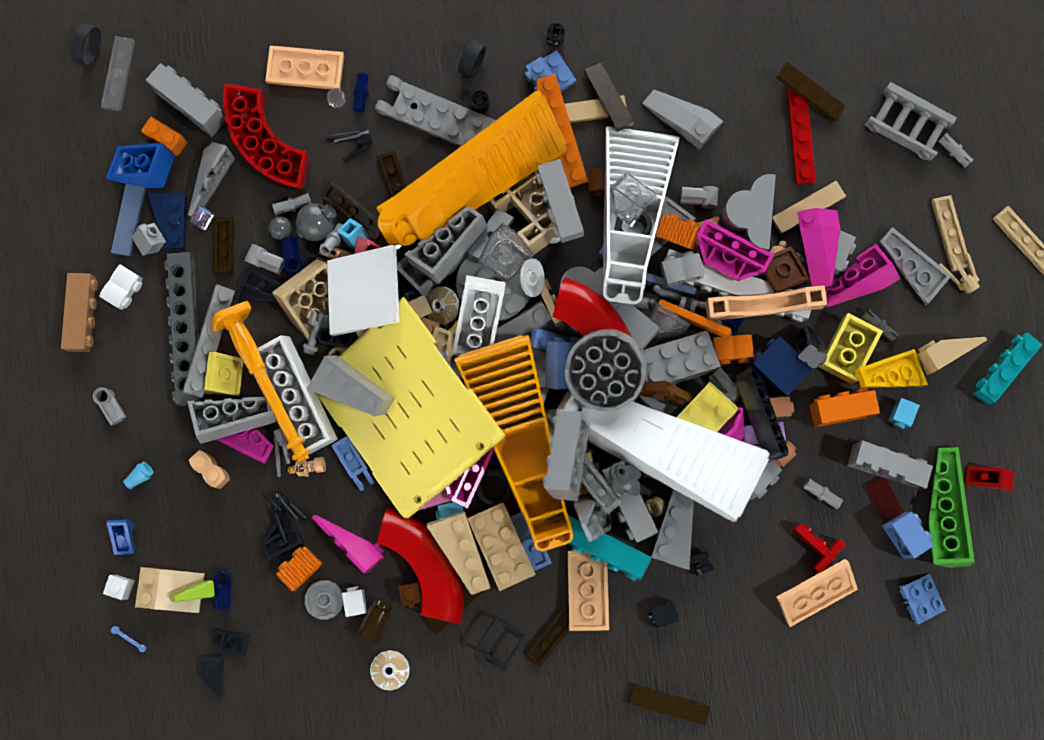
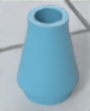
M145 462L138 463L123 482L127 488L132 489L150 479L153 470Z

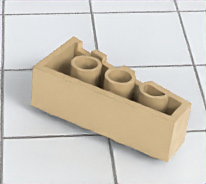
M465 510L427 523L428 529L471 595L490 589V583Z

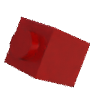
M967 466L965 485L991 490L1013 491L1015 472L1005 468Z

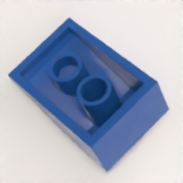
M162 143L118 146L106 178L111 181L145 188H163L175 155Z

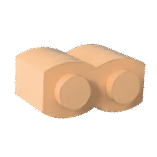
M199 450L189 459L192 468L201 473L206 483L210 486L221 489L230 480L227 471L217 466L216 460L210 454Z

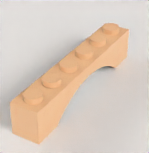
M824 285L767 295L708 298L705 305L707 319L717 321L823 309L827 305Z

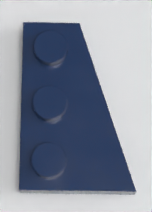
M148 193L158 229L166 241L163 245L164 248L185 249L187 194Z

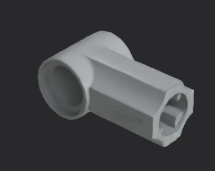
M704 186L702 188L682 187L681 204L700 205L705 209H715L718 207L719 188L714 186Z
M251 244L244 262L253 267H261L279 275L283 270L285 259L267 252V250L260 246Z
M100 387L94 391L93 400L99 405L111 426L126 418L112 390ZM103 392H106L108 398L102 402L100 396Z

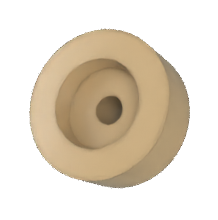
M653 496L645 503L649 514L653 517H659L666 510L663 498Z

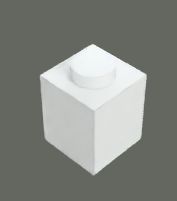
M109 575L103 594L120 600H127L135 580L119 575Z
M358 586L346 588L347 592L342 593L346 617L367 613L364 589L359 590Z

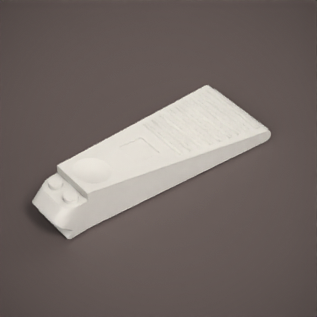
M606 126L603 295L609 301L637 304L642 300L646 272L680 137L631 129H623L617 132L614 127ZM629 208H637L646 212L652 222L650 236L642 235L644 226L639 221L632 219L622 223L621 227L624 232L615 231V222L619 213Z
M568 390L555 413V416H557L558 410L582 412L590 423L588 442L622 461L624 460V462L634 465L640 471L733 522H736L737 518L741 517L769 461V452L635 402H631L619 410L602 412L584 406Z

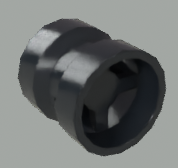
M552 23L547 28L546 39L550 46L559 47L564 43L565 28L560 23Z
M475 90L470 97L471 108L477 113H484L489 108V96L484 90Z
M708 551L690 557L691 563L695 566L694 572L696 576L714 570L713 564L709 562L710 556Z

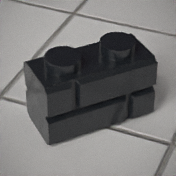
M804 326L794 336L797 356L814 369L826 361L827 354L823 337L819 333L814 332L809 326Z

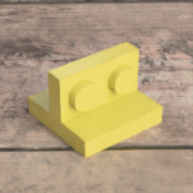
M209 352L204 393L239 396L244 363L242 359L218 352Z

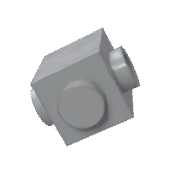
M155 223L139 225L132 236L143 256L158 252L166 242Z

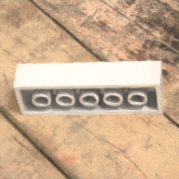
M281 335L260 346L258 350L265 364L264 370L299 438H304L302 443L304 448L309 449V454L338 440L316 392L307 389L311 381L291 338Z

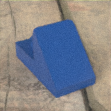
M127 519L107 521L114 555L134 554L135 546L132 531L135 525Z

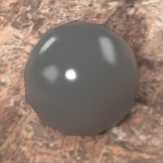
M274 217L268 225L270 236L277 240L286 239L292 231V225L285 217Z

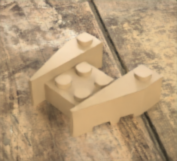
M538 170L535 171V174L525 177L487 202L488 207L494 213L497 209L506 213L513 207H516L529 222V225L517 234L520 244L531 257L548 245L555 236L553 227L556 226L554 220L549 218L547 211L549 205L548 202H544L541 192L544 191L542 184H538L536 173H538Z

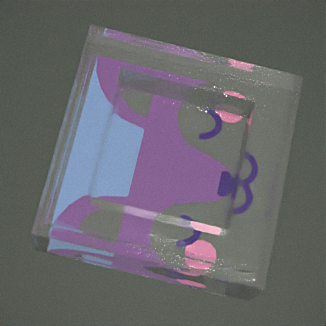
M199 205L190 221L205 231L214 214Z

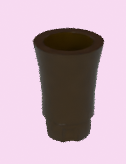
M375 598L373 605L370 606L355 634L380 645L393 605Z

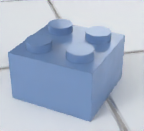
M912 512L901 513L882 525L903 559H914L934 546L932 536L927 530L924 531L920 525L922 523L920 518Z

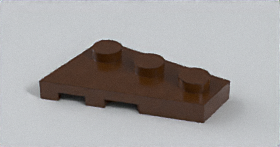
M668 381L644 383L639 395L672 403L674 406H682L686 402H691V394Z

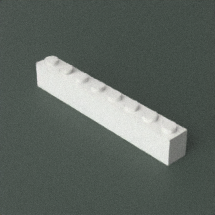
M669 249L666 258L670 256L681 258L683 253ZM703 260L701 262L705 276L702 279L683 283L700 287L701 291L711 293V291L718 293L719 297L774 294L768 281L756 277L736 281L705 265ZM811 310L774 315L784 317L785 315L791 317V320L794 322L802 323V321L805 322L809 319Z

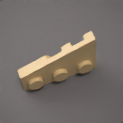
M546 279L541 291L542 298L561 335L568 337L570 333L564 321L553 318L557 299L554 294H550L549 290L552 288Z

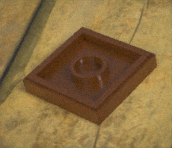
M792 246L774 253V257L767 270L763 273L774 293L784 292L810 279Z

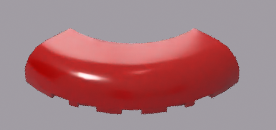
M225 84L223 92L225 121L230 136L239 152L256 170L266 177L286 186L302 189L306 181L310 157L306 151L295 149L281 142L270 130L265 115L266 96L262 89Z
M564 277L559 289L553 318L568 323L583 337L596 330L613 329L621 331L632 338L618 311L603 296L578 281ZM608 366L601 367L602 374L607 376L611 374Z
M388 507L383 517L377 544L400 554L414 569L422 590L421 615L461 624L464 599L460 576L423 522L413 516L404 518L398 510Z

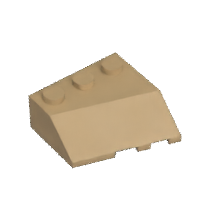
M318 259L272 292L289 320L308 341L313 329V325L308 323L311 311H315L317 314L323 313L324 316L329 313L327 264Z

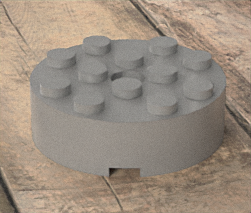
M496 246L484 264L468 256L461 264L456 279L460 303L462 302L466 275L505 282L498 325L526 309L531 300V297L525 294L521 285L520 274L525 263L524 258L514 250L503 246Z
M613 329L596 330L581 338L569 352L565 366V379L572 395L584 406L602 412L619 410L630 404L640 393L647 375L646 358L639 344L629 335ZM608 366L611 374L608 376L602 374L601 367Z

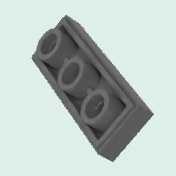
M497 209L488 221L485 230L468 250L467 256L484 264L514 221V217Z

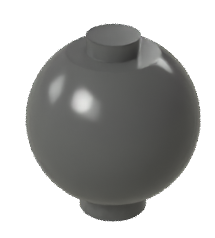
M317 203L308 204L297 214L296 232L302 239L305 238L309 241L324 240L334 228L333 218L337 214L328 203L325 206Z

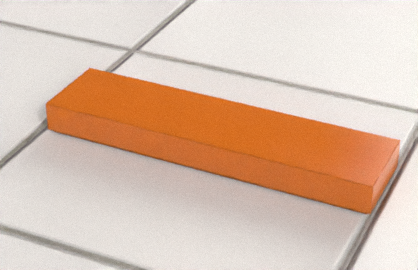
M661 299L657 305L660 311L729 340L732 335L731 328Z

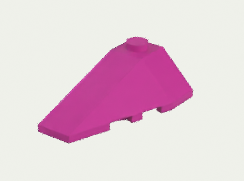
M822 208L799 211L797 215L812 287L824 285L825 288L831 287L841 231L838 213L836 210Z
M877 244L859 254L855 258L856 262L851 267L847 266L845 271H843L844 274L839 279L833 280L831 287L825 288L826 307L885 289L900 279L893 263Z
M314 514L312 516L316 523L330 537L334 538L335 543L342 550L348 552L346 555L363 573H369L385 557L382 554L384 550L377 543L373 545L371 542Z

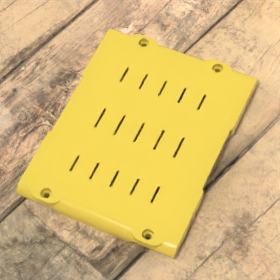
M403 297L399 300L400 322L369 328L338 356L395 398L387 414L372 416L319 393L316 394L373 471V476L404 518H410L428 501L441 493L474 465L487 451L502 440L505 434L472 389L467 390L434 345L437 341Z

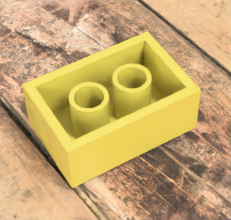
M848 313L842 318L826 349V361L818 367L851 385L856 383L858 378L855 369L866 366L883 331Z
M709 382L676 418L717 432L739 408Z

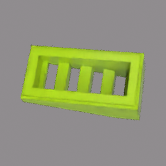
M211 580L201 582L170 596V601L182 602L215 596L214 583Z

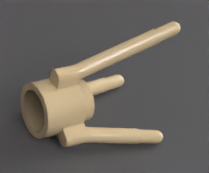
M966 254L971 271L969 275L965 273L956 256H951L963 277L960 279L961 283L947 268L939 264V266L952 275L950 279L958 286L960 291L964 290L968 294L980 287L978 284L979 278L976 275L970 254Z

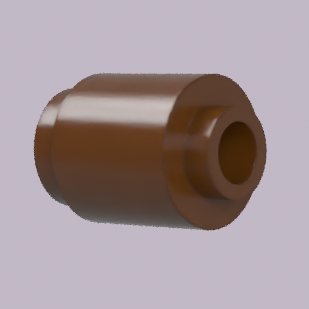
M592 169L588 175L589 194L594 198H601L604 196L605 170Z

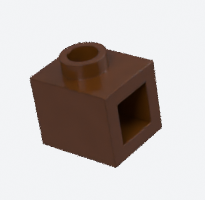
M420 582L399 586L402 605H408V609L420 607L419 603L422 602Z

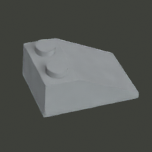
M605 298L618 311L632 338L643 351L660 330V327L632 304L613 302Z

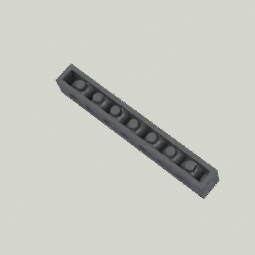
M191 252L167 254V260H165V269L168 271L166 288L169 290L167 306L170 308L168 324L172 332L169 335V343L173 349V353H170V361L174 366L171 379L172 383H175V391L172 392V398L176 405L180 407L188 406L187 401L203 402V397L200 399L182 393L183 384L189 369L182 371V365L188 362L190 368L199 339L195 260ZM179 270H184L183 275L177 278L176 273ZM184 288V294L177 296L178 290ZM181 307H186L185 313L179 315V309ZM187 325L186 332L180 334L181 326ZM183 344H188L186 352H181Z

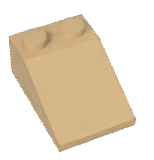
M986 337L941 340L937 343L933 340L919 348L920 353L917 356L926 375H929L987 341Z
M141 567L135 607L200 613L201 599L172 602L170 601V596L204 582L205 574Z

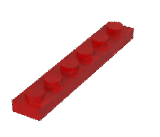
M786 86L796 185L815 184L816 178L808 102Z

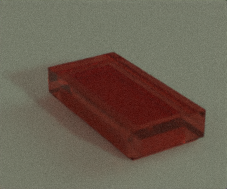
M882 478L867 486L885 521L904 512L886 478Z

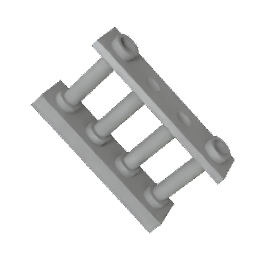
M890 82L882 94L887 99L876 118L871 116L865 126L870 131L880 133L917 153L920 158L931 161L938 153L932 148L942 130H948L954 124L957 117ZM893 102H897L903 106V109L893 127H890L883 123V120ZM914 111L920 117L910 135L907 136L899 130L909 112ZM926 120H930L936 124V127L928 142L924 145L916 141V138Z

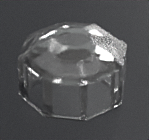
M331 89L327 94V102L333 108H340L345 103V95L340 89Z

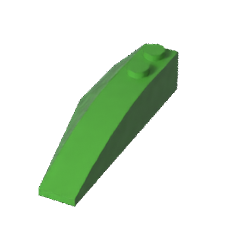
M959 447L938 449L928 523L929 533L933 538L932 543L934 544L931 548L933 565L949 568L970 567L975 562Z

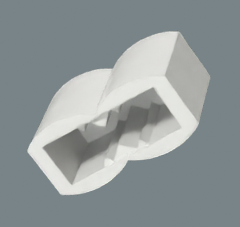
M119 265L102 289L99 297L123 310L131 304L132 294L138 292L142 287L141 281L143 278L124 266Z

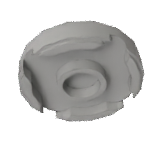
M328 580L315 582L308 588L305 594V607L317 619H330L335 617L343 607V592L334 582Z

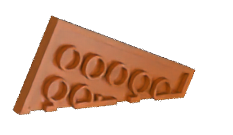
M556 74L537 79V91L545 95L566 142V151L552 161L561 160L570 188L588 183Z

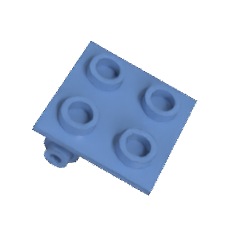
M930 574L909 584L899 586L901 589L899 592L902 594L903 599H907L904 603L909 604L906 608L907 610L911 609L909 612L912 621L914 620L915 623L920 624L946 610Z

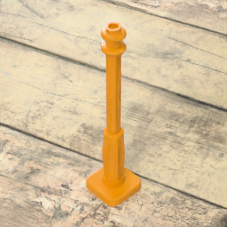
M245 301L215 313L210 322L212 331L216 332L225 328L229 330L239 356L248 368L249 373L254 375L288 442L286 448L292 449L294 453L292 460H297L298 463L307 460L310 450L304 448L302 444L304 438H299L264 370L265 364L257 345L243 324L251 311L250 303Z

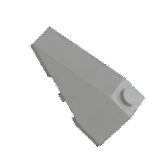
M211 142L203 151L188 213L195 221L198 217L195 214L196 211L199 212L198 207L200 206L204 209L235 159L225 145Z
M539 300L515 317L499 325L496 330L494 344L520 335H529L531 340L533 328L556 334L560 332L546 307Z

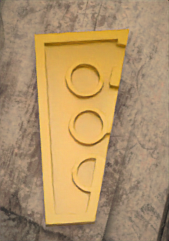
M915 349L855 369L861 388L922 387L928 385Z

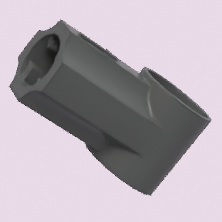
M719 368L708 377V380L734 404L742 399L737 383H733L722 368Z

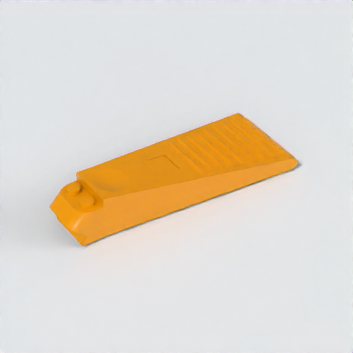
M535 91L394 197L377 207L380 213L378 227L390 245L407 246L418 240H427L434 234L435 230L441 229L448 224V220L465 207L469 206L476 210L538 170L539 165L548 163L566 151V142L545 95H542L540 91Z
M520 335L460 354L459 357L454 358V361L467 390L472 389L505 434V437L493 446V449L529 528L535 548L538 551H547L568 544L573 539V530L564 500L554 499L543 485L544 476L548 473L547 457L551 455V437L529 335Z

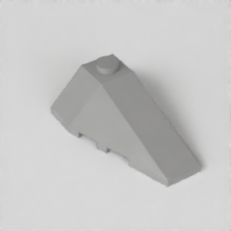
M653 90L642 103L643 106L699 150L723 123L710 110L657 90Z
M590 493L579 495L578 501H574L573 505L590 542L605 534V532L610 531L613 519L611 514L605 513Z

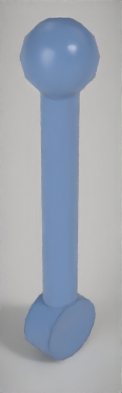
M118 626L111 628L112 634L120 635L136 646L140 652L146 650L145 645H140L122 633Z

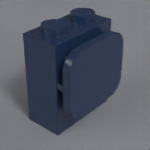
M779 336L776 340L772 338L765 345L767 349L763 354L759 351L752 358L754 363L750 367L757 368L763 381L769 387L775 389L782 397H786L813 368L807 365V362L800 360L797 352Z

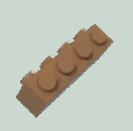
M67 273L61 349L65 351L90 352V348L93 346L94 340L91 335L92 328L95 326L93 311L97 305L95 291L98 289V281L92 274Z

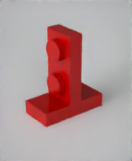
M797 524L792 529L795 534L821 556L811 567L816 573L823 572L846 545L842 539H836L827 548L828 544L820 537L817 539L812 534L813 530L806 524Z

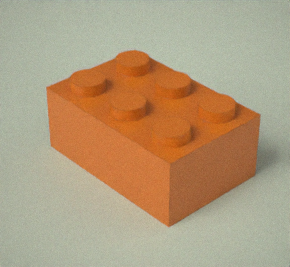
M868 388L858 389L856 392H852V394H849V391L841 392L833 396V398H830V395L820 396L814 399V403L809 405L814 427L869 418L880 413L875 390L869 391Z

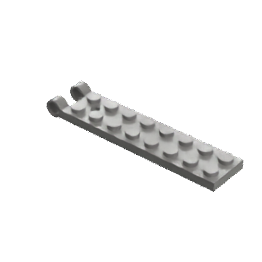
M391 75L386 82V86L400 92L394 106L392 107L390 104L378 100L374 108L379 114L388 116L460 147L496 121L405 83ZM415 103L418 105V107L416 109H412L411 104Z

